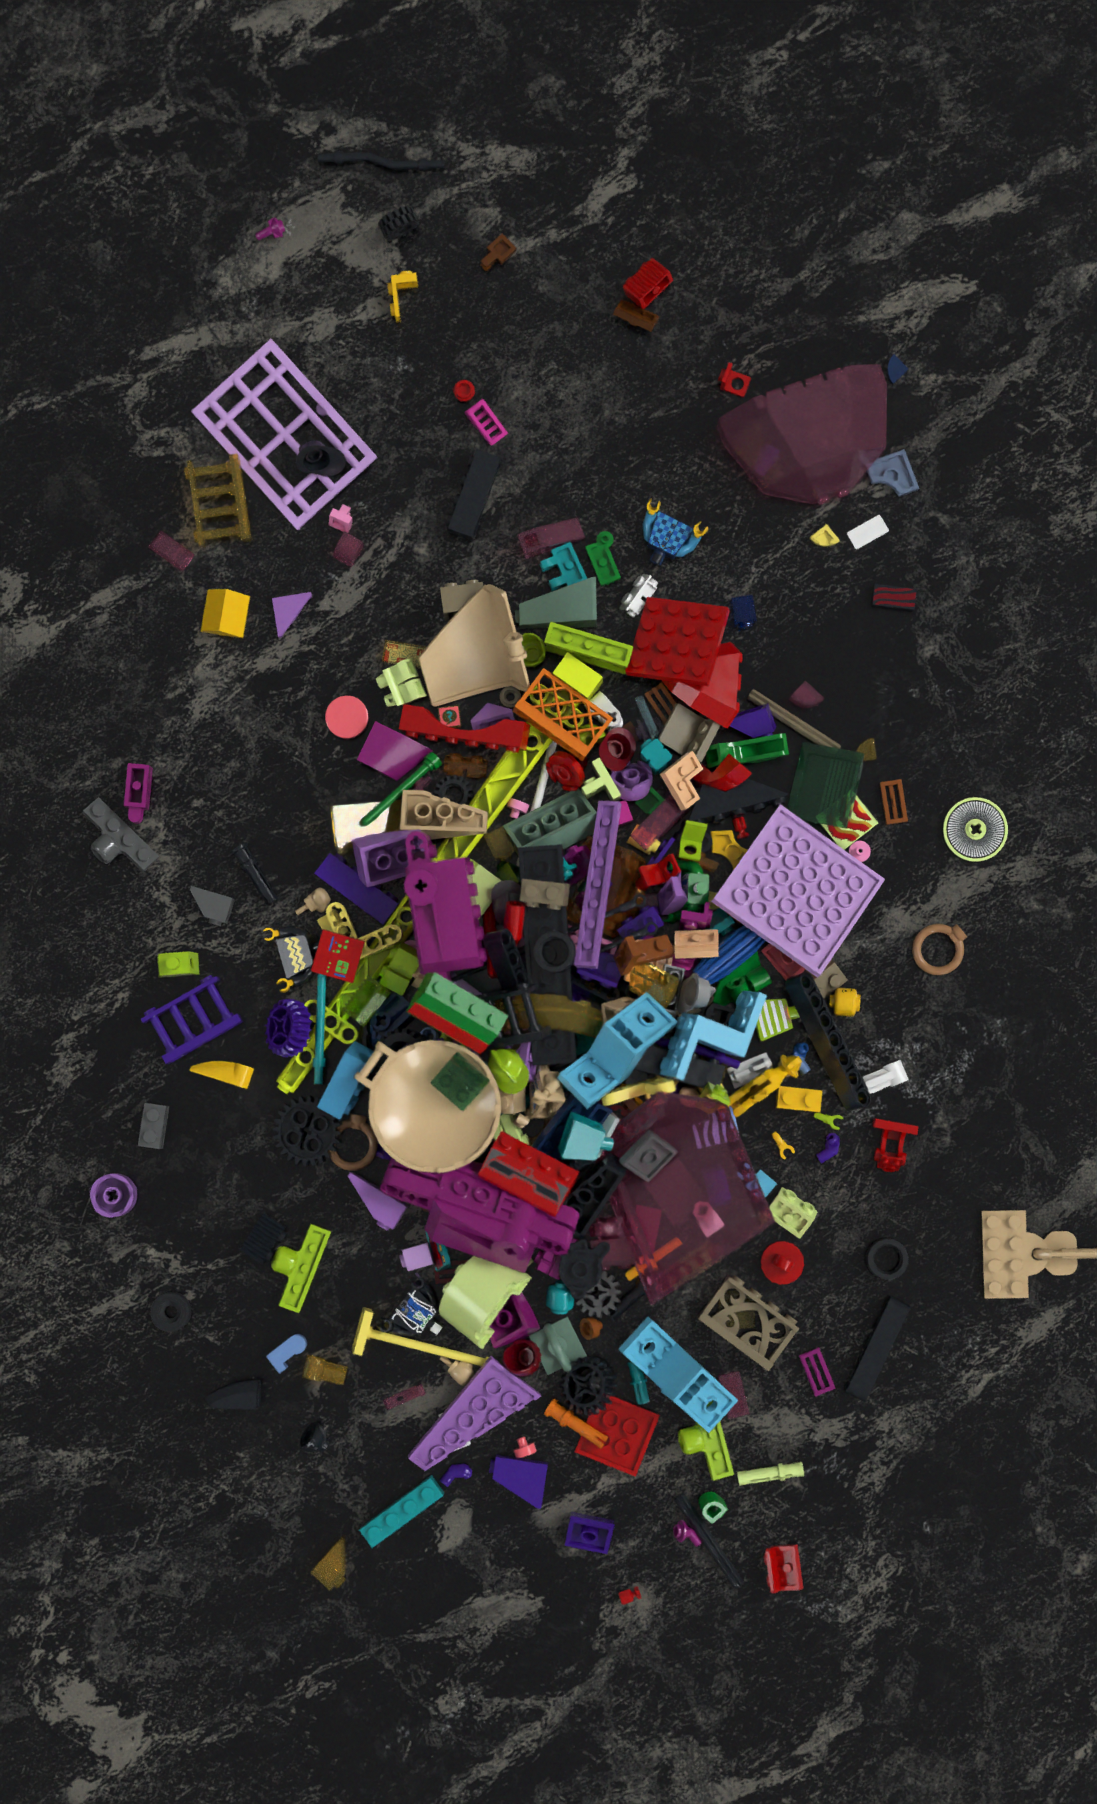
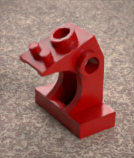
M873 1119L872 1127L883 1129L880 1148H876L874 1154V1161H878L877 1168H882L886 1172L899 1171L901 1165L904 1166L906 1162V1153L903 1152L906 1133L917 1135L919 1126ZM887 1139L898 1141L896 1153L885 1152Z

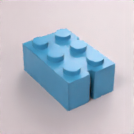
M356 1041L353 1042L344 1053L317 1108L338 1119H341L344 1114L348 1115L359 1099L358 1095L365 1087L354 1076L357 1072L361 1071L374 1052L373 1050Z

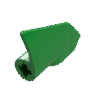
M758 951L733 972L718 981L716 992L713 995V1003L726 1006L733 1002L736 1005L737 997L742 993V990L758 992L772 984L768 972L761 966Z

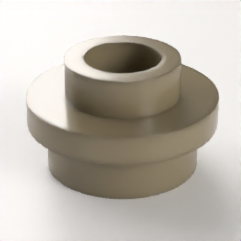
M513 686L505 687L500 693L501 703L508 708H513L521 699L520 691ZM513 694L515 696L514 700H507V695Z

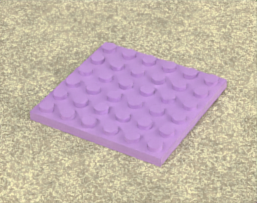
M780 804L711 902L818 978L885 879Z

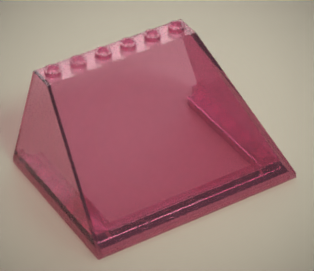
M657 1092L618 1122L610 1137L614 1140L612 1150H603L600 1158L597 1157L594 1160L595 1163L599 1162L609 1152L621 1158L649 1129L674 1146L678 1151L649 1182H646L627 1169L625 1176L609 1198L650 1305L655 1304L775 1222L728 1106L716 1099Z

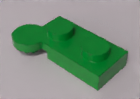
M607 531L598 534L597 543L585 546L601 587L621 579L609 550L614 539L612 534Z

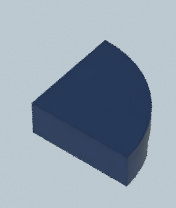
M895 354L891 357L887 366L888 379L892 385L909 370Z

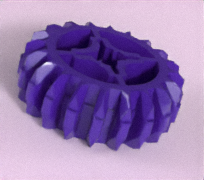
M295 999L279 1000L277 1004H274L273 1009H270V1016L267 1017L268 1022L265 1025L267 1027L265 1032L267 1036L266 1043L269 1044V1049L276 1055L281 1057L297 1056L298 1053L303 1052V1047L307 1046V1039H310L309 1032L311 1031L310 1024L312 1021L309 1018L311 1013L308 1012V1007L304 1006L303 1002Z

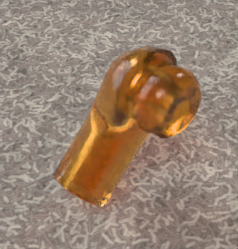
M635 887L628 896L627 901L632 900L637 894L645 896V892ZM643 897L636 899L638 905L643 902ZM638 907L627 910L628 918L632 917L634 919L638 916Z

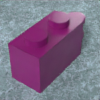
M128 763L124 806L129 809V820L134 824H139L143 820L144 810H149L153 768L150 765Z

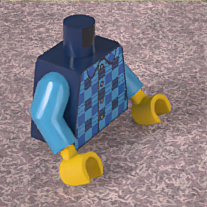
M651 498L647 503L643 533L644 539L648 542L647 547L654 550L650 561L661 566L665 556L674 560L676 557H683L693 551L701 540V536L708 531V526L704 531H700L699 525L701 522H698L693 528L659 511L660 501L657 507H652L650 504Z

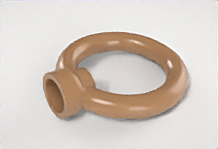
M944 924L929 925L923 928L914 939L912 947L914 960L926 973L932 975L948 974L961 963L964 956L963 940L967 936L957 924L953 927ZM937 932L947 934L954 942L956 948L952 961L941 967L928 964L921 953L924 939L928 935Z
M350 1113L349 1119L341 1121L340 1123L343 1125L337 1127L338 1131H343L347 1128L362 1130L369 1140L368 1153L362 1160L357 1162L345 1161L338 1155L337 1151L330 1150L331 1160L344 1170H361L368 1166L376 1156L378 1141L373 1129L366 1123V1116Z

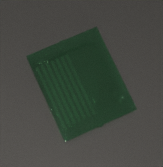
M803 742L787 809L804 821L847 829L855 803L865 754Z

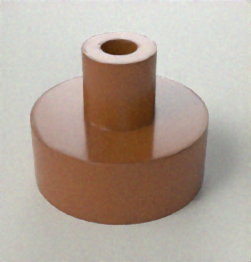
M587 1317L580 1321V1332L585 1339L590 1340L599 1336L600 1330L603 1328L600 1321H597L594 1317Z

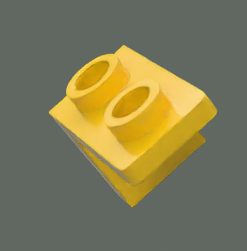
M402 271L399 275H391V282L388 283L389 296L393 295L394 303H390L391 316H395L396 322H401L397 289L418 287L417 275L411 271Z

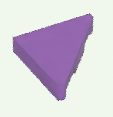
M311 592L272 598L279 638L283 637L286 630L312 597Z

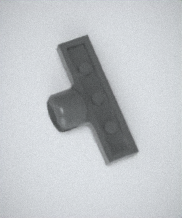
M99 797L83 810V814L102 833L91 845L93 854L101 862L109 863L118 854H124L142 872H145L159 859V856Z

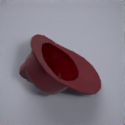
M621 727L613 728L607 733L599 747V757L605 767L617 772L627 766L636 750L634 736L630 731Z

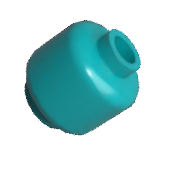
M558 1280L555 1284L548 1287L546 1305L551 1309L552 1313L567 1314L569 1310L573 1309L575 1298L572 1297L570 1290L562 1280Z

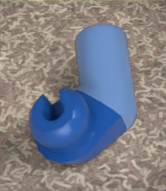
M805 1042L797 1043L792 1053V1056H799L802 1060V1065L799 1069L802 1075L811 1070L805 1062L806 1053L809 1050V1046Z

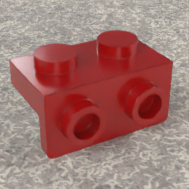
M798 1544L773 1545L767 1548L764 1554V1562L768 1568L767 1584L770 1587L771 1593L803 1589Z

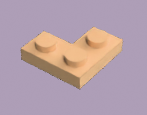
M693 751L687 752L660 774L681 811L686 810L700 799L690 779L703 770V767Z

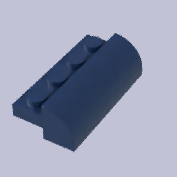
M571 1093L531 1147L567 1165L569 1159L561 1157L558 1147L570 1112L603 1124L613 1110L609 1105L603 1106L601 1099L587 1109Z

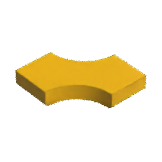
M732 830L711 831V853L724 856L731 863L734 870L747 852V849L741 847L736 842Z

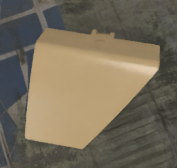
M484 585L449 620L418 657L432 706L436 707L507 686H513L524 692L530 687L523 660L527 657V652L523 649L522 635L516 632L505 591L493 585Z

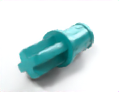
M632 1361L628 1362L632 1379L630 1385H633L637 1404L648 1403L649 1396L645 1383L647 1378L644 1379L643 1371Z

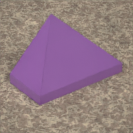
M487 703L472 718L471 725L473 730L495 725L503 719L514 720L512 709Z

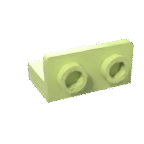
M782 1187L764 1214L800 1239L814 1221L817 1211L813 1205L799 1199L793 1191Z

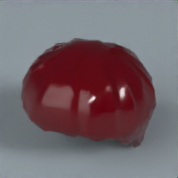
M519 1339L505 1349L503 1363L509 1372L520 1377L533 1375L538 1370L542 1361V1354L540 1353V1348L532 1340Z

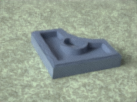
M904 449L864 464L871 484L881 483L888 485L895 490L899 497L919 490Z

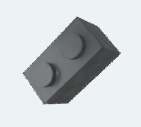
M144 1103L138 1146L163 1149L169 1106Z

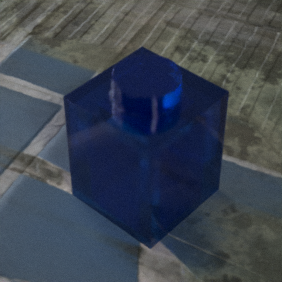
M753 595L731 598L730 603L734 627L739 626L740 629L752 627V624H755L757 620Z

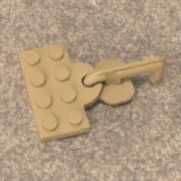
M1026 1210L982 1211L985 1298H1029L1028 1276L1039 1273L1044 1267L1053 1275H1070L1077 1269V1259L1097 1258V1248L1077 1249V1240L1071 1232L1053 1231L1044 1240L1035 1233L1026 1232Z

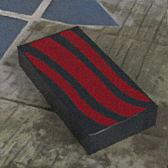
M874 584L872 606L914 611L917 589Z

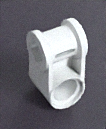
M599 691L589 700L613 717V719H616L615 722L611 721L606 728L608 731L623 726L620 712L602 692ZM600 715L593 716L602 725L606 722Z

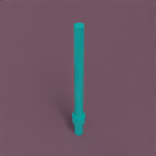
M319 973L317 976L315 1058H313L312 1067H315L314 1084H323V1067L326 1064V1058H324L326 975Z

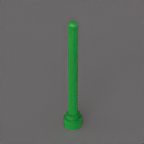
M433 752L426 755L422 762L423 765L362 819L361 824L368 826L403 794V790H408L428 771L438 769L442 765L439 757Z

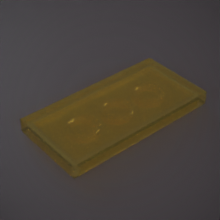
M396 800L368 826L361 824L362 819L381 802L331 806L335 849L353 848L352 839L369 834L400 831L402 800Z

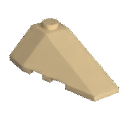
M403 790L400 831L420 829L421 832L428 834L431 840L487 833L488 812L466 804L461 805L452 802L445 797L434 796L427 791Z

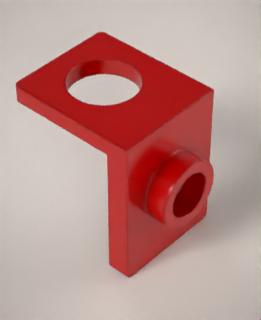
M729 362L727 368H722L718 379L721 381L720 389L744 397L751 377L732 371L733 364ZM735 378H739L744 382V386L742 389L736 390L732 387L731 382Z

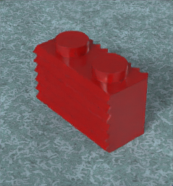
M650 258V261L641 265L640 270L635 275L626 280L625 284H623V289L627 297L644 310L673 281L669 270L654 258Z

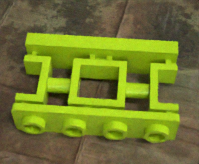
M550 622L544 641L547 652L560 656H565L568 652L581 662L624 675L626 674L625 670L628 667L633 650L631 645L554 622Z

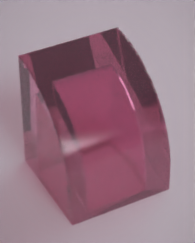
M344 531L334 550L333 557L352 567L364 548V544L361 540Z
M805 681L789 700L799 707L811 708L819 705L824 700V697Z

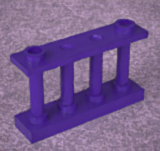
M209 975L200 981L201 985L157 1010L153 1007L144 1012L145 1017L141 1018L142 1023L151 1021L166 1048V1054L162 1056L165 1064L176 1061L243 1022L239 1014L234 1015L232 1012H229L214 984L220 981L219 977ZM205 989L208 990L222 1015L221 1020L223 1022L216 1026L214 1023L211 1024L196 997L198 993ZM186 1000L190 1002L204 1027L202 1029L204 1033L198 1036L192 1034L177 1005ZM168 1010L185 1038V1043L179 1047L172 1043L158 1016Z

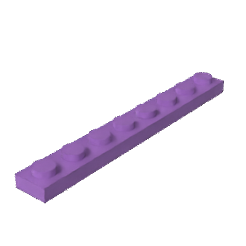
M598 801L574 962L576 968H598L622 805L619 801Z

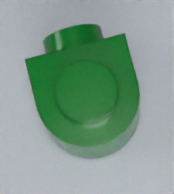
M706 1492L699 1498L698 1504L702 1514L712 1524L728 1510L724 1499L715 1492Z

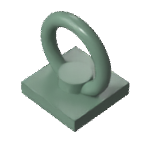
M568 1316L553 1324L547 1323L543 1329L529 1335L530 1340L540 1348V1353L542 1354L541 1362L547 1375L562 1368L565 1372H569L572 1369L570 1362H576L579 1357L584 1358L587 1356Z

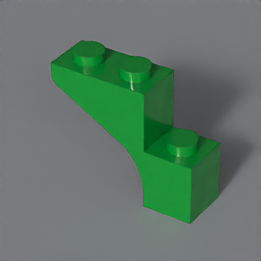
M786 733L711 745L706 752L708 768H717L728 754L741 764L760 763L789 755Z

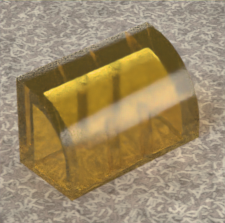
M651 963L637 965L630 971L629 990L639 996L648 992L665 1009L676 993L679 978Z

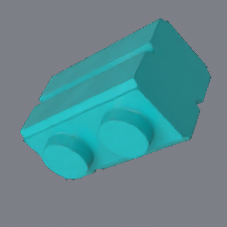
M649 738L640 746V759L649 765L654 775H658L670 765L672 755L667 749H663L664 746L658 739L652 741Z

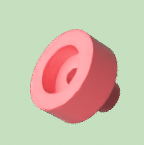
M525 1437L517 1439L519 1447L513 1450L516 1459L537 1451L534 1443L527 1444Z

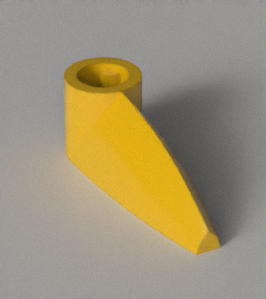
M210 1061L193 1065L189 1071L248 1089L254 1068L233 1062Z

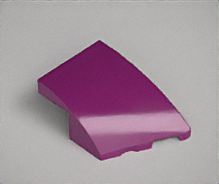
M375 721L357 761L398 781L408 771L423 761L424 757L433 752V750Z

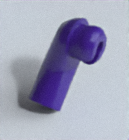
M829 1133L826 1136L825 1149L816 1154L821 1164L838 1154L840 1138L835 1133Z
M453 1464L440 1481L448 1487L454 1478L469 1479L472 1476V1469L466 1464Z

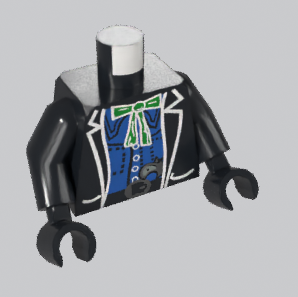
M415 1273L418 1277L416 1282H412L409 1279V1283L413 1288L389 1320L385 1317L380 1318L385 1321V1324L382 1327L378 1325L376 1327L382 1332L413 1338L416 1335L420 1336L425 1329L437 1336L443 1328V1325L434 1319V1316L439 1311L437 1309L439 1302L434 1289L422 1279L419 1273Z

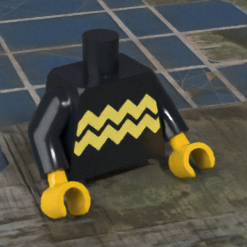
M297 926L279 927L277 930L271 928L264 929L263 931L270 930L273 933L271 938H265V940L270 941L274 937H279L275 940L286 979H279L277 985L282 982L287 983V987L281 989L280 992L285 993L292 985L296 987L310 981L316 973L312 972L311 969L319 945L317 935L309 934L306 929Z

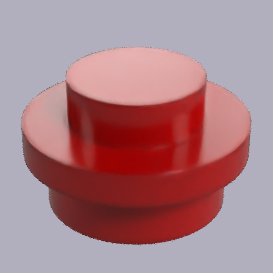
M461 380L456 383L454 395L459 401L466 402L473 398L475 389L471 382Z

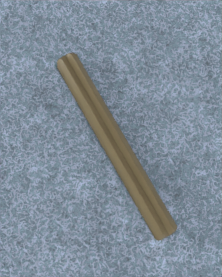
M753 689L749 693L747 699L757 706L768 703L771 713L775 718L832 755L837 754L841 747L838 743Z

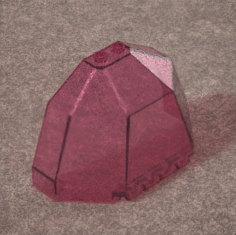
M880 364L850 365L844 367L842 371L840 368L825 372L826 381H824L822 374L805 379L807 386L805 388L802 381H798L784 386L786 392L784 395L782 389L778 388L766 392L767 397L760 395L752 398L718 419L717 427L724 446L763 494L809 504L817 502L818 505L829 502V498L834 496L842 498L849 495V491L853 490L886 449L887 383Z

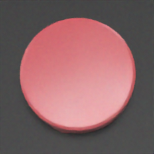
M341 696L334 699L329 704L325 714L329 730L337 737L347 740L359 736L365 730L369 720L365 705L353 696Z

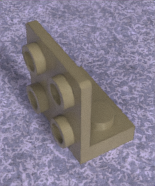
M676 703L658 740L682 756L689 751H693L699 762H702L720 724L713 720H706L681 704Z

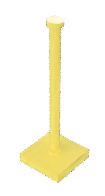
M366 1307L362 1309L352 1346L353 1354L362 1356L366 1339L373 1338L482 1366L489 1358L487 1356L482 1358L374 1330L370 1326L373 1311Z

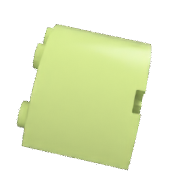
M473 1256L465 1264H460L457 1267L452 1281L444 1286L442 1290L444 1295L440 1302L439 1314L478 1347L483 1349L495 1332L489 1327L511 1294L520 1295L532 1277L527 1273H522Z

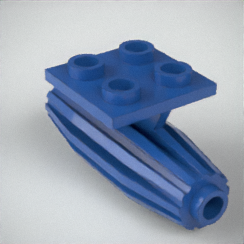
M745 925L737 930L733 928L725 936L719 935V957L703 958L692 970V974L697 973L699 977L708 980L710 985L729 975L749 959L766 940Z

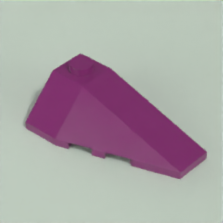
M522 1292L520 1295L511 1294L489 1326L495 1331L490 1340L493 1347L498 1348L513 1343L516 1340L524 1339L541 1329L532 1308Z

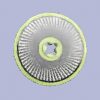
M972 797L956 803L949 810L943 824V835L947 846L956 856L967 861L979 862L995 856L1002 849L1007 839L1008 825L1005 815L996 804L984 798ZM979 825V831L981 833H975L973 835L971 833L972 828L970 826Z

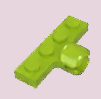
M310 1223L299 1250L295 1251L284 1246H280L276 1250L271 1267L274 1271L288 1277L278 1304L279 1306L300 1313L331 1231Z
M713 1400L708 1402L706 1407H709L713 1403ZM720 1421L709 1433L697 1422L694 1426L681 1429L678 1432L679 1445L684 1454L690 1455L701 1451L704 1452L711 1480L714 1481L734 1475Z

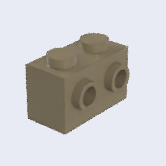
M522 879L520 901H526V906L539 907V903L547 904L549 909L560 910V906L568 905L570 884Z

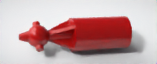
M507 901L503 929H508L512 933L517 945L520 939H522L525 903Z

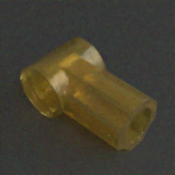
M307 1355L302 1377L314 1381L324 1380L344 1385L348 1366Z

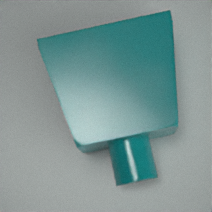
M570 1112L558 1150L561 1157L565 1159L596 1160L600 1149L612 1150L614 1140L613 1138L605 1137L606 1132L602 1124L577 1113Z

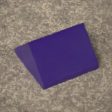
M571 1512L565 1546L608 1554L614 1529V1520Z

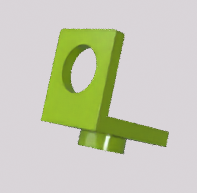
M686 820L680 839L679 858L700 861L702 841L707 824ZM692 846L696 849V853L688 854L684 848Z
M707 1082L696 1099L695 1105L713 1114L720 1102L729 1106L731 1101L725 1088L718 1084L715 1086ZM708 1094L716 1099L712 1105H706L703 1102L704 1097Z

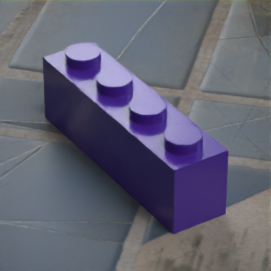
M329 853L314 874L384 926L399 905L396 902L398 898L389 891L384 894L379 890L381 887L379 884L367 888L359 879L357 867L353 866L351 869L345 864L347 860L338 853L335 856Z

